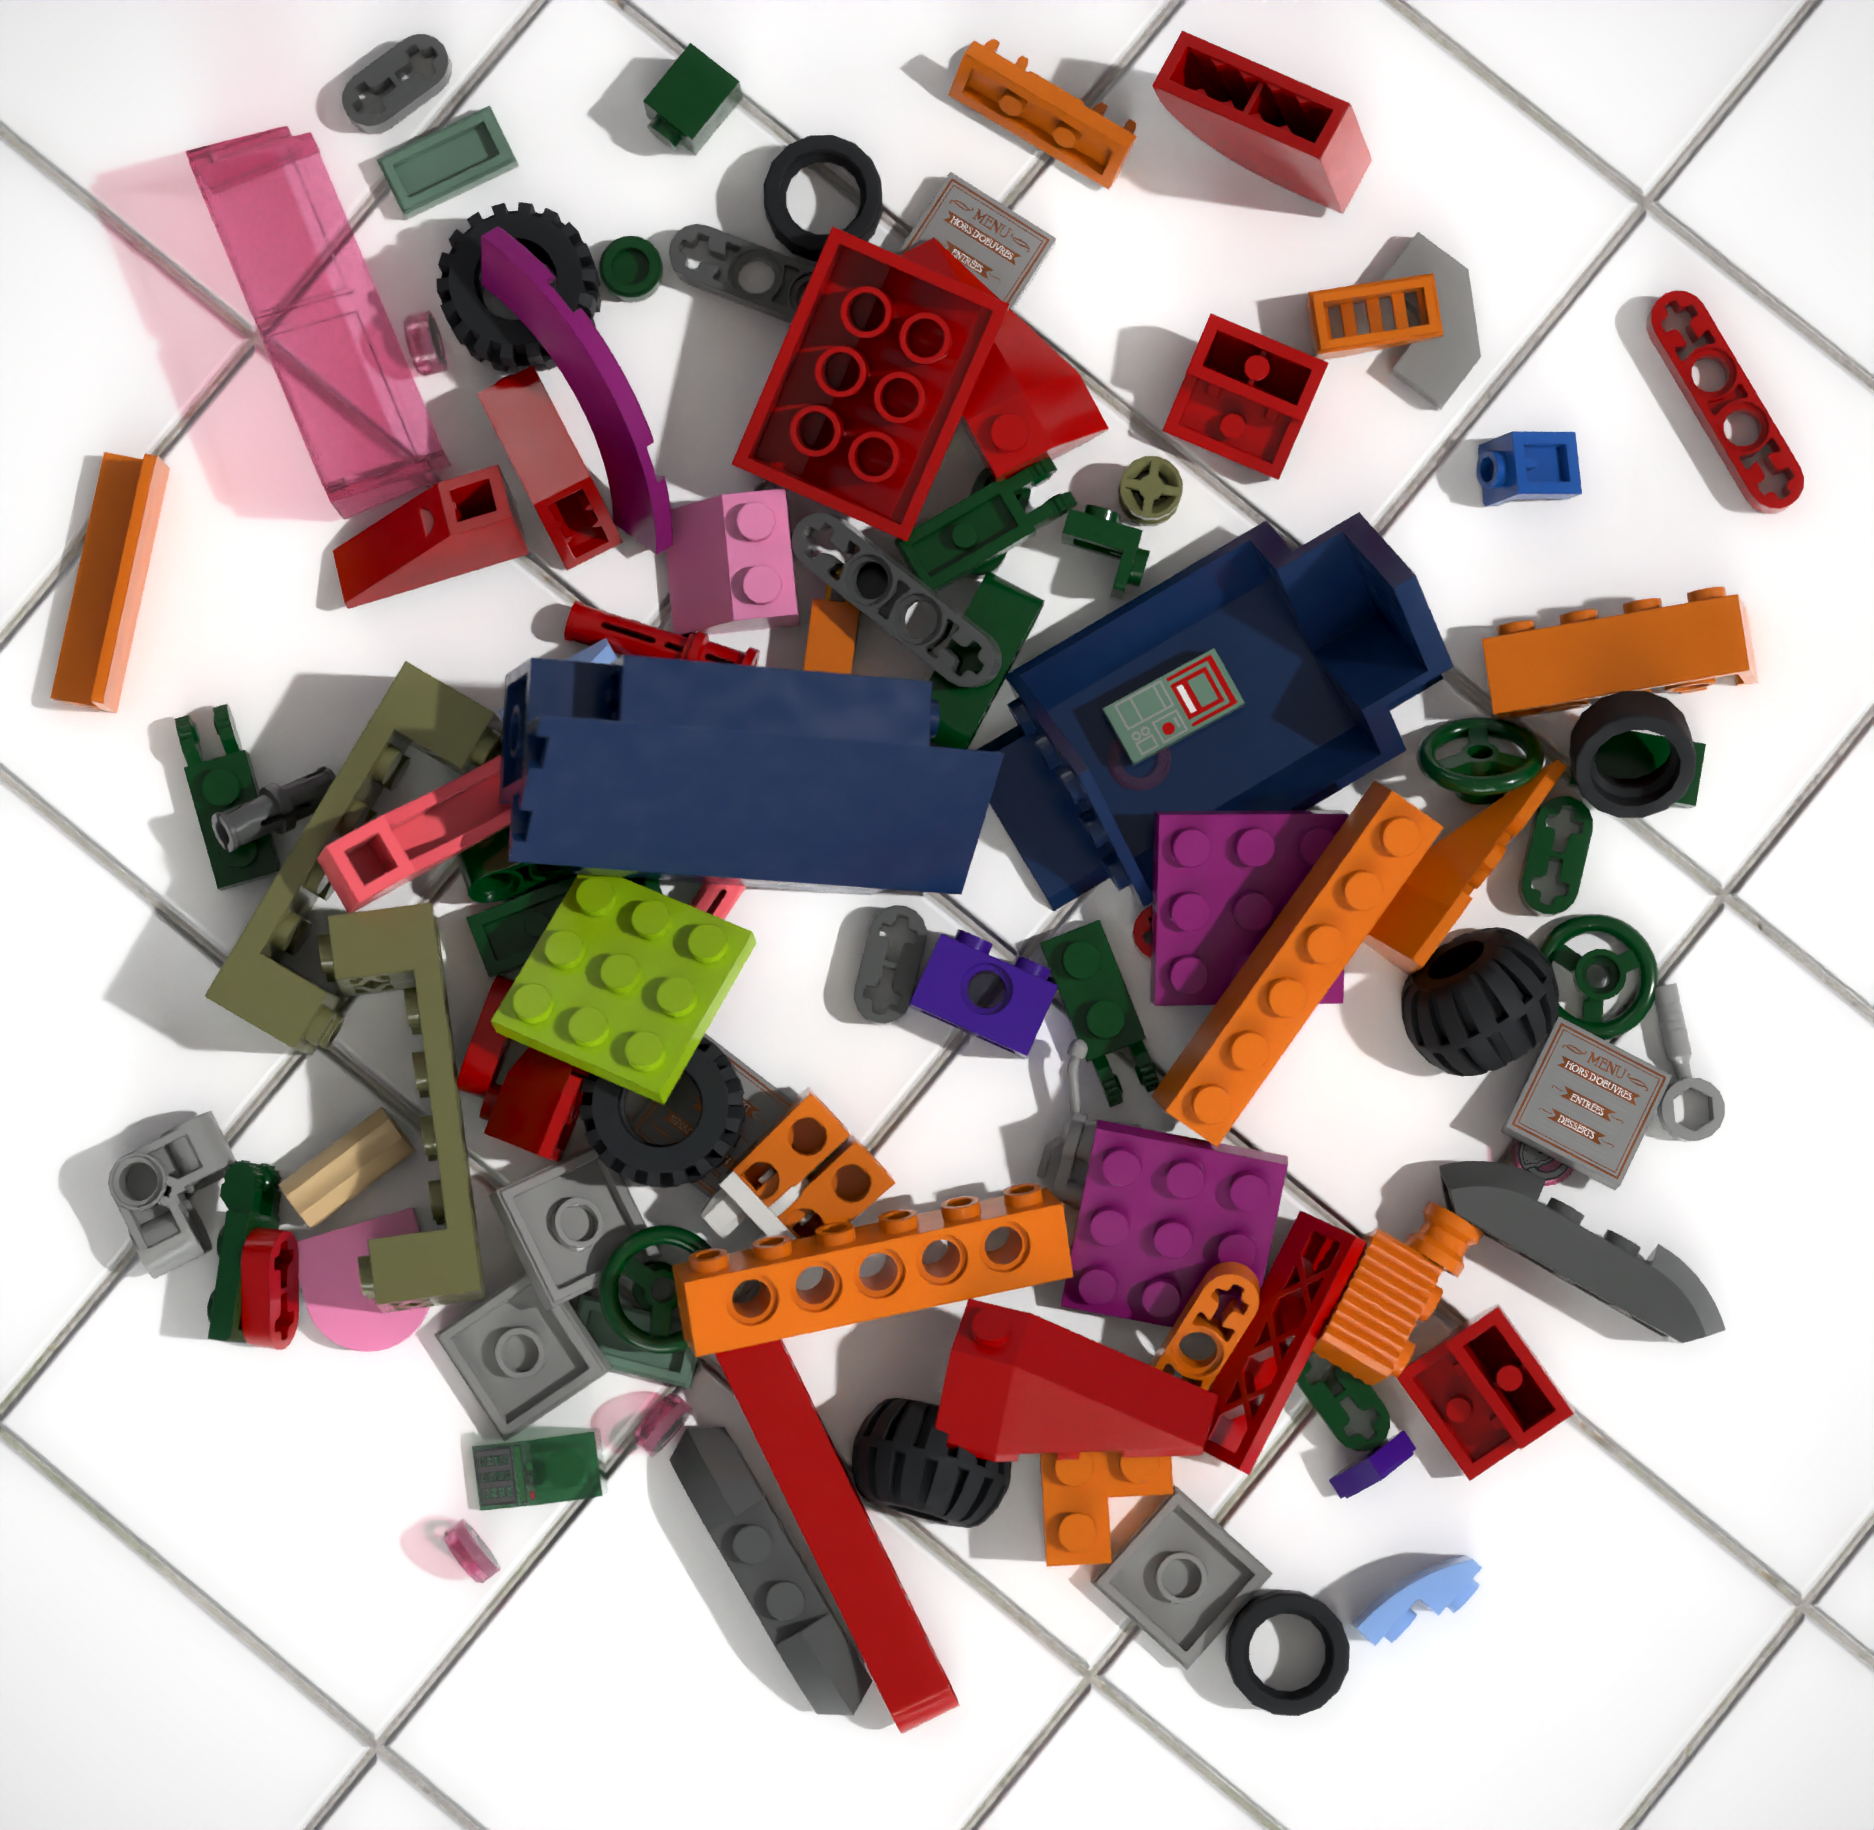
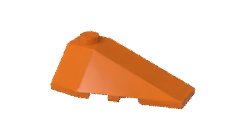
M1558 759L1542 769L1532 781L1512 790L1430 847L1366 936L1363 943L1407 975H1412L1421 969L1473 898L1470 897V894L1474 889L1477 890L1505 855L1507 844L1528 823L1567 766Z

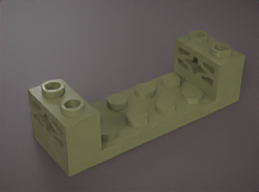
M405 661L204 997L295 1050L313 1055L318 1046L327 1049L336 1038L345 1021V1016L338 1013L345 1001L280 963L286 952L294 956L305 942L313 925L306 918L317 899L320 897L327 901L335 891L316 858L325 846L378 817V813L372 810L384 788L393 791L402 780L411 761V758L404 755L410 745L457 773L464 775L501 755L503 723L499 717L488 708Z
M432 902L327 916L329 934L318 935L321 967L323 974L326 973L327 981H336L344 997L404 989L408 1025L411 1027L412 1035L422 1034L424 1051L412 1052L416 1089L419 1091L420 1098L430 1097L432 1115L420 1117L422 1140L428 1162L438 1161L440 1180L428 1181L433 1220H436V1225L446 1224L447 1228L368 1239L369 1255L358 1257L362 1294L367 1297V1300L375 1299L376 1306L383 1313L486 1299L460 1090H458L457 1085L458 1074L439 926Z

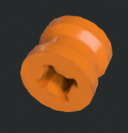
M1428 1201L1422 1212L1424 1222L1418 1232L1409 1234L1404 1244L1442 1266L1443 1271L1458 1278L1465 1267L1463 1261L1464 1254L1470 1246L1478 1245L1484 1232L1448 1209Z

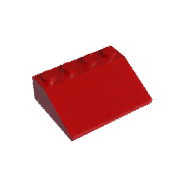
M832 226L731 465L908 542L1010 304Z

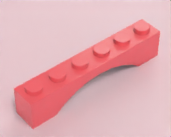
M501 755L432 792L379 816L325 846L316 859L348 913L359 910L510 826L511 805L499 804Z

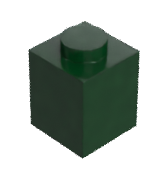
M690 43L643 100L647 118L651 120L647 128L657 139L672 150L676 151L682 144L694 155H697L742 100L740 81Z

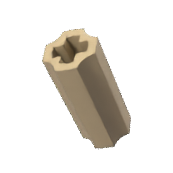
M381 1107L278 1185L298 1215L310 1228H315L413 1154L416 1149L394 1118L385 1108Z

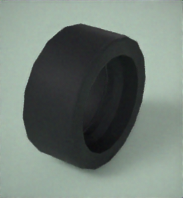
M809 135L789 144L772 161L763 183L765 214L775 238L792 254L814 262L818 261L829 234H814L802 229L792 219L786 203V192L790 182L801 169L814 163H832L843 167L855 178L860 189L861 204L856 217L846 228L842 229L843 231L869 241L875 235L883 214L882 182L873 160L855 143L835 135Z
M1621 691L1601 698L1581 713L1571 731L1569 755L1573 776L1581 796L1598 811L1618 818H1644L1664 811L1684 796L1695 777L1696 752L1685 716L1672 702L1659 695L1647 691ZM1629 730H1648L1662 735L1668 740L1671 748L1666 762L1652 773L1638 778L1618 779L1603 774L1597 769L1594 762L1595 754L1602 744L1612 736Z
M1274 1590L1254 1597L1234 1617L1226 1635L1225 1661L1233 1683L1252 1705L1273 1715L1300 1716L1323 1707L1339 1692L1349 1670L1350 1644L1342 1622L1322 1601L1301 1591ZM1280 1614L1298 1615L1309 1620L1319 1630L1325 1644V1662L1319 1675L1309 1685L1294 1691L1276 1690L1264 1684L1254 1673L1249 1660L1250 1641L1256 1629L1267 1619Z

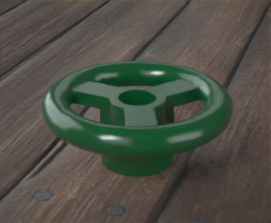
M1478 717L1454 720L1434 728L1420 741L1416 752L1418 767L1428 780L1439 787L1453 791L1460 800L1476 805L1494 803L1501 799L1505 792L1526 785L1541 771L1545 759L1541 742L1526 728L1501 719ZM1468 737L1469 744L1461 749V753L1436 760L1435 754L1444 744ZM1488 737L1500 738L1517 745L1524 751L1525 758L1500 752L1497 746L1489 743Z
M1603 914L1576 916L1552 929L1538 947L1551 965L1555 962L1572 974L1575 988L1583 996L1582 1019L1569 1014L1560 1004L1557 1018L1559 1016L1603 1040H1609L1632 1030L1645 1018L1655 1000V987H1658L1656 959L1645 938L1634 927L1623 920ZM1602 933L1618 939L1629 950L1617 955L1610 950L1595 949L1581 956L1566 946L1565 943L1579 935ZM1591 965H1598L1606 972L1607 981L1602 988H1595L1587 981L1586 972ZM1638 968L1639 987L1634 1000L1620 1015L1603 1021L1604 1001L1616 996L1625 985L1626 973Z
M656 1225L630 1234L613 1249L601 1272L599 1299L607 1323L620 1339L641 1351L669 1354L689 1348L684 1340L682 1330L670 1334L671 1312L678 1306L672 1265L663 1261H652L643 1264L633 1256L647 1247L660 1244L674 1245L688 1251L690 1254L704 1249H711L712 1247L699 1235L685 1228L671 1225ZM621 1274L632 1280V1293L636 1302L642 1308L651 1312L649 1332L635 1326L622 1310L618 1295ZM660 1277H667L672 1286L669 1296L663 1300H655L651 1294L653 1282Z

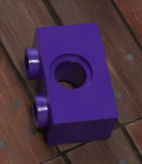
M960 929L957 930L954 939L940 934L910 1001V1008L1027 1059L1058 989V985L1047 981L1051 970L1016 955L1012 965L989 955L993 944ZM980 974L995 975L1002 981L1005 987L1004 999L993 1008H980L968 996L967 989L969 983Z

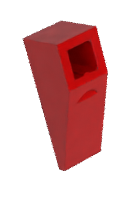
M499 464L436 483L332 550L347 609L529 554L517 503Z

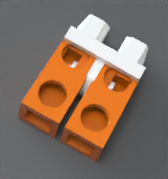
M807 1087L790 1105L791 1107L718 1177L720 1187L711 1195L701 1209L700 1215L723 1239L749 1216L764 1232L758 1239L773 1235H786L791 1240L816 1235L815 1230L826 1224L835 1222L851 1223L895 1184V1181L883 1165L853 1134L850 1136L848 1128ZM833 1151L835 1152V1154L829 1160H827L814 1174H812L809 1178L806 1177Z

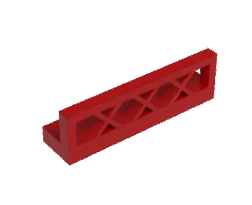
M1300 1210L1260 1289L1259 1308L1256 1315L1216 1376L1209 1390L1218 1395V1404L1203 1452L1250 1475L1367 1243L1366 1241Z

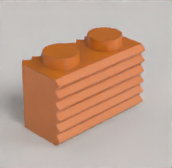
M1378 1228L1362 1238L1367 1243L1312 1350L1320 1358L1328 1360L1332 1365L1339 1366L1343 1371L1351 1373L1354 1378L1361 1379L1365 1384L1371 1386L1388 1378L1390 1374L1398 1377L1402 1373L1415 1350V1343L1408 1339L1416 1325V1321L1419 1319L1425 1322L1434 1312L1443 1294V1289L1436 1285L1438 1277L1443 1272V1267Z

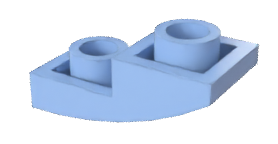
M1465 1555L1425 1568L1382 1594L1351 1625L1374 1646L1383 1637L1392 1643L1404 1633L1416 1618L1417 1614L1411 1607L1418 1599L1438 1616L1446 1607L1453 1613L1457 1612L1479 1588L1480 1584L1473 1578L1482 1567L1475 1560Z

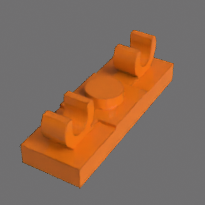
M996 39L989 40L984 46L974 40L964 53L948 95L1109 190L1119 177L1137 136L1133 134L1136 129V122L1129 119L1122 128L1104 117L1108 105L1103 102L1096 104L1090 109L1083 105V101L1032 71L1027 72L1028 58L1021 55L1014 64L996 53L1000 42Z

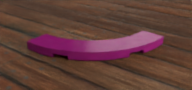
M497 226L481 236L482 286L500 299L534 334L553 359L575 394L594 434L604 463L610 488L614 524L658 555L673 545L672 514L665 476L655 475L647 446L654 443V439L640 404L610 348L583 309L580 308L572 312L550 285L556 278L550 270L525 246Z

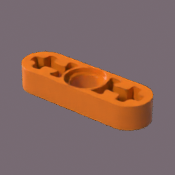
M1222 1262L1209 1269L1149 1365L1173 1376L1175 1369L1179 1374L1183 1375L1181 1379L1208 1390L1258 1311L1260 1287L1254 1272L1238 1262ZM1233 1284L1241 1286V1299L1244 1302L1232 1299L1222 1313L1221 1324L1213 1317L1219 1305V1290L1217 1288L1227 1291ZM1201 1332L1209 1335L1215 1341L1217 1348L1210 1357L1203 1360H1194L1183 1354L1179 1343L1186 1335Z

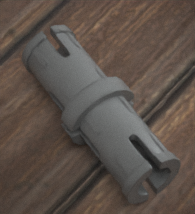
M322 766L315 772L283 786L277 783L264 786L259 790L258 797L226 811H219L213 814L211 819L212 828L218 842L223 849L233 852L240 846L274 831L277 834L283 835L294 830L297 821L314 814L336 775L330 768L326 769V766Z

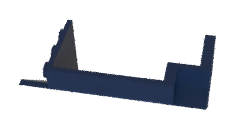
M1360 512L1294 551L1266 520L1006 674L1005 678L1016 698L1008 703L1007 707L1017 726L977 750L1005 753L989 805L1053 911L1109 878L1118 891L1129 886L1144 907L1152 903L1154 811L1308 810L1405 752L1407 749L1390 711L1443 680L1442 673L1454 667L1416 574ZM1215 648L1245 702L1244 707L1132 767L1102 713V709Z
M622 655L610 664L531 657L505 675L499 804L511 805L508 862L572 866V874L863 895H872L887 889L962 895L1005 753L929 746L930 738L933 739L937 734L940 719L939 703L936 699H931L932 681Z

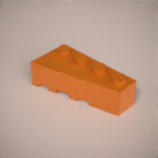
M1710 587L1688 592V603L1662 607L1661 598H1648L1623 604L1624 614L1599 618L1597 609H1586L1560 615V625L1535 629L1533 620L1499 625L1496 627L1497 636L1482 639L1493 714L1499 719L1504 720L1581 709L1589 706L1588 699L1604 698L1621 691H1647L1652 693V688L1664 687L1667 693L1679 692V694L1699 692L1715 685V678L1734 675L1736 686L1759 683L1747 608L1738 594L1727 596L1725 587Z

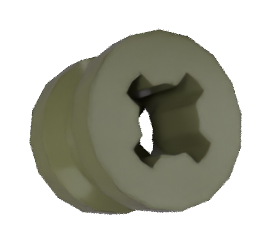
M1144 456L1134 460L1124 470L1118 489V503L1123 514L1132 522L1141 526H1158L1167 522L1176 513L1183 493V480L1178 469L1169 460L1158 456ZM1132 490L1139 491L1140 496L1138 493L1132 492Z

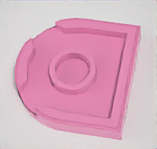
M409 1208L297 1241L299 1251L298 1278L308 1313L316 1327L334 1343L355 1351H381L403 1343L423 1323L430 1307L383 1313L376 1306L375 1299L367 1300V1297L362 1294L358 1267V1257L369 1255L368 1239L422 1232L415 1208Z

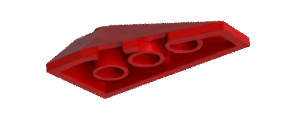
M934 237L900 255L999 299ZM1009 308L960 420L993 482H999L1003 479L1007 480L1045 458L1050 457L1054 460L1109 431V427L1080 374Z
M528 1047L506 1074L503 1085L494 1082L491 1084L479 1114V1118L488 1121L483 1134L549 1160L561 1161L580 1116L579 1105L583 1103L582 1083L584 1077L588 1078L590 1073Z
M968 1299L950 1351L935 1428L949 1434L946 1444L947 1448L955 1451L960 1446L975 1455L976 1458L993 1462L1018 1461V1454L1057 1453V1460L1079 1459L1080 1452L1117 1451L1124 1458L1202 1455L1218 1404V1395L1032 1313Z

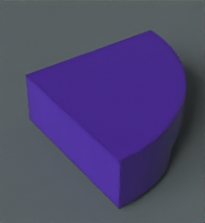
M1403 1430L1349 1464L1328 1481L1340 1499L1344 1497L1348 1499L1383 1480L1412 1457L1416 1447Z

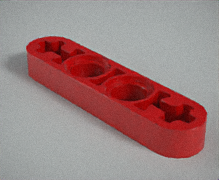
M1674 290L1665 293L1655 302L1647 316L1646 330L1651 342L1745 500L1753 509L1761 513L1776 514L1785 511L1800 497L1804 488V475L1799 463L1704 304L1696 295L1687 291ZM1668 307H1671L1676 314L1687 311L1691 316L1685 331L1693 345L1701 336H1704L1708 342L1707 345L1696 348L1684 361L1677 354V352L1683 351L1688 345L1682 334L1677 329L1667 332L1662 326V323L1668 316L1666 309ZM1712 359L1724 368L1726 381L1720 390L1706 392L1696 386L1692 379V367L1697 361ZM1745 413L1752 417L1758 428V436L1753 444L1737 446L1729 441L1724 432V422L1729 415ZM1766 444L1773 451V453L1767 454L1762 459L1767 470L1773 476L1783 473L1788 480L1781 489L1784 496L1781 499L1774 492H1768L1764 495L1759 490L1758 485L1765 479V475L1757 461L1748 469L1741 462V460L1753 457Z

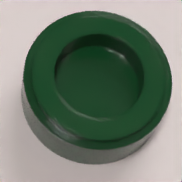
M638 236L620 237L612 241L601 255L599 271L606 290L618 300L624 302L643 301L651 297L661 285L663 279L661 257L655 246L648 240Z

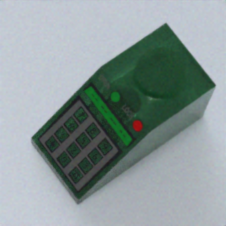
M600 1429L472 1446L480 1511L601 1497L608 1493Z

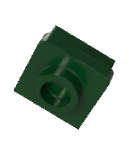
M1084 505L1083 512L1069 508L1061 543L1119 560L1120 564L1111 596L1123 600L1127 584L1140 587L1150 554L1149 550L1139 548L1143 530L1119 523L1120 514L1100 506Z

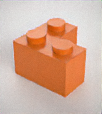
M1117 1451L1080 1452L1079 1459L1057 1460V1453H1039L1046 1566L1112 1563L1108 1498L1173 1494L1171 1456L1124 1458Z

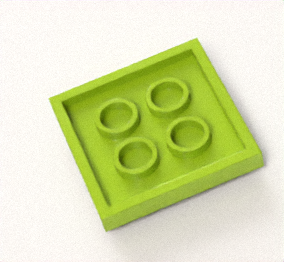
M578 874L493 1016L491 1023L496 1033L664 1105L757 942L753 931L625 878Z

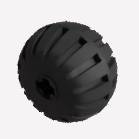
M1500 927L1479 929L1470 934L1465 933L1454 938L1453 941L1441 945L1434 951L1421 969L1412 975H1408L1401 992L1402 1020L1407 1037L1415 1049L1432 1065L1448 1074L1462 1077L1486 1074L1488 1071L1498 1070L1507 1066L1509 1062L1516 1061L1526 1055L1528 1050L1535 1048L1551 1031L1559 1011L1558 985L1549 960L1532 941L1517 932Z
M890 1398L879 1403L864 1419L853 1443L852 1471L858 1492L866 1500L879 1506L937 1523L963 1528H973L983 1524L997 1510L1009 1488L1011 1462H993L976 1458L975 1455L960 1446L955 1451L947 1448L946 1444L949 1434L935 1428L939 1405L904 1398Z

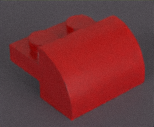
M1210 313L1162 431L1279 480L1329 363Z
M1499 1304L1489 1307L1454 1329L1448 1337L1408 1363L1402 1373L1396 1377L1469 1481L1518 1448L1522 1450L1575 1413L1574 1408Z

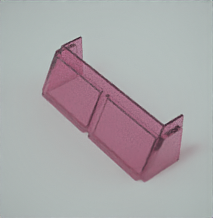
M282 126L187 150L185 153L331 505L343 520H346L437 482L434 472L451 466V462L440 443L320 154L321 150L312 133L308 132L293 136L288 126Z

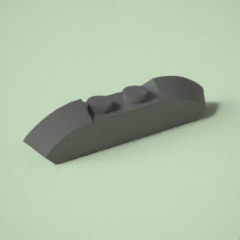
M1462 1161L1439 1166L1442 1192L1447 1209L1484 1232L1486 1237L1672 1343H1686L1726 1330L1717 1305L1702 1281L1679 1257L1660 1244L1655 1247L1645 1262L1636 1258L1641 1247L1629 1239L1609 1229L1606 1230L1601 1238L1580 1226L1585 1215L1558 1199L1551 1197L1546 1206L1538 1202L1546 1179L1527 1170L1489 1161Z
M725 1427L686 1428L669 1461L696 1512L776 1650L817 1714L854 1715L873 1681L740 1450Z

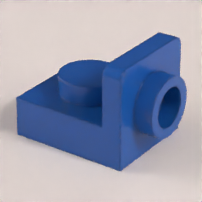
M1511 431L1478 446L1477 478L1482 486L1483 503L1485 506H1499L1515 499H1570L1582 494L1576 432Z

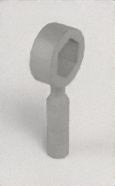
M1677 983L1655 987L1654 1001L1657 1006L1656 1010L1666 1056L1674 1066L1677 1079L1676 1082L1667 1087L1658 1105V1118L1662 1127L1672 1137L1681 1141H1700L1712 1136L1721 1127L1725 1116V1102L1720 1091L1711 1082L1701 1078H1692L1689 1064L1692 1051ZM1688 1089L1708 1098L1709 1121L1694 1131L1675 1122L1673 1099Z

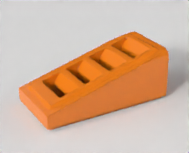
M1434 273L1308 292L1306 297V310L1313 355L1321 360L1346 357L1442 338L1444 335ZM1416 292L1421 325L1409 327L1404 294ZM1390 297L1395 329L1384 331L1379 299ZM1364 302L1369 333L1358 335L1353 304ZM1339 307L1343 337L1332 339L1328 309Z

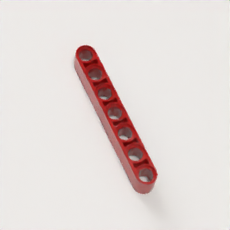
M780 1339L715 1353L900 1733L904 1734L960 1706L952 1685L783 1340Z

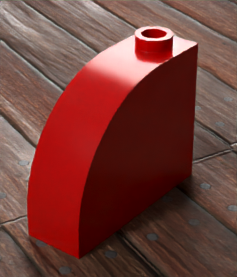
M1183 30L1152 85L1160 102L1171 115L1210 147L1260 177L1341 214H1344L1372 162V157L1351 103Z

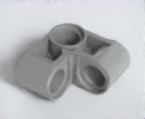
M212 1111L181 1123L160 1135L159 1139L124 1155L115 1162L109 1172L108 1186L110 1193L128 1227L132 1244L142 1264L153 1279L213 1249L201 1218L185 1195L223 1179V1176L226 1174L225 1169H228L230 1167L229 1164H234L236 1161ZM140 1163L149 1165L157 1176V1188L150 1197L144 1200L134 1197L127 1186V1177L130 1170Z

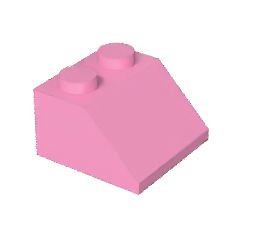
M785 488L722 494L671 509L673 545L666 549L674 633L689 637L691 632L697 633L698 631L712 635L800 626L789 506Z

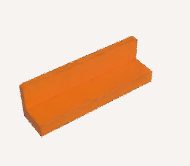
M108 452L103 454L50 696L54 701L117 713L170 472V468L157 455L145 453L143 459Z

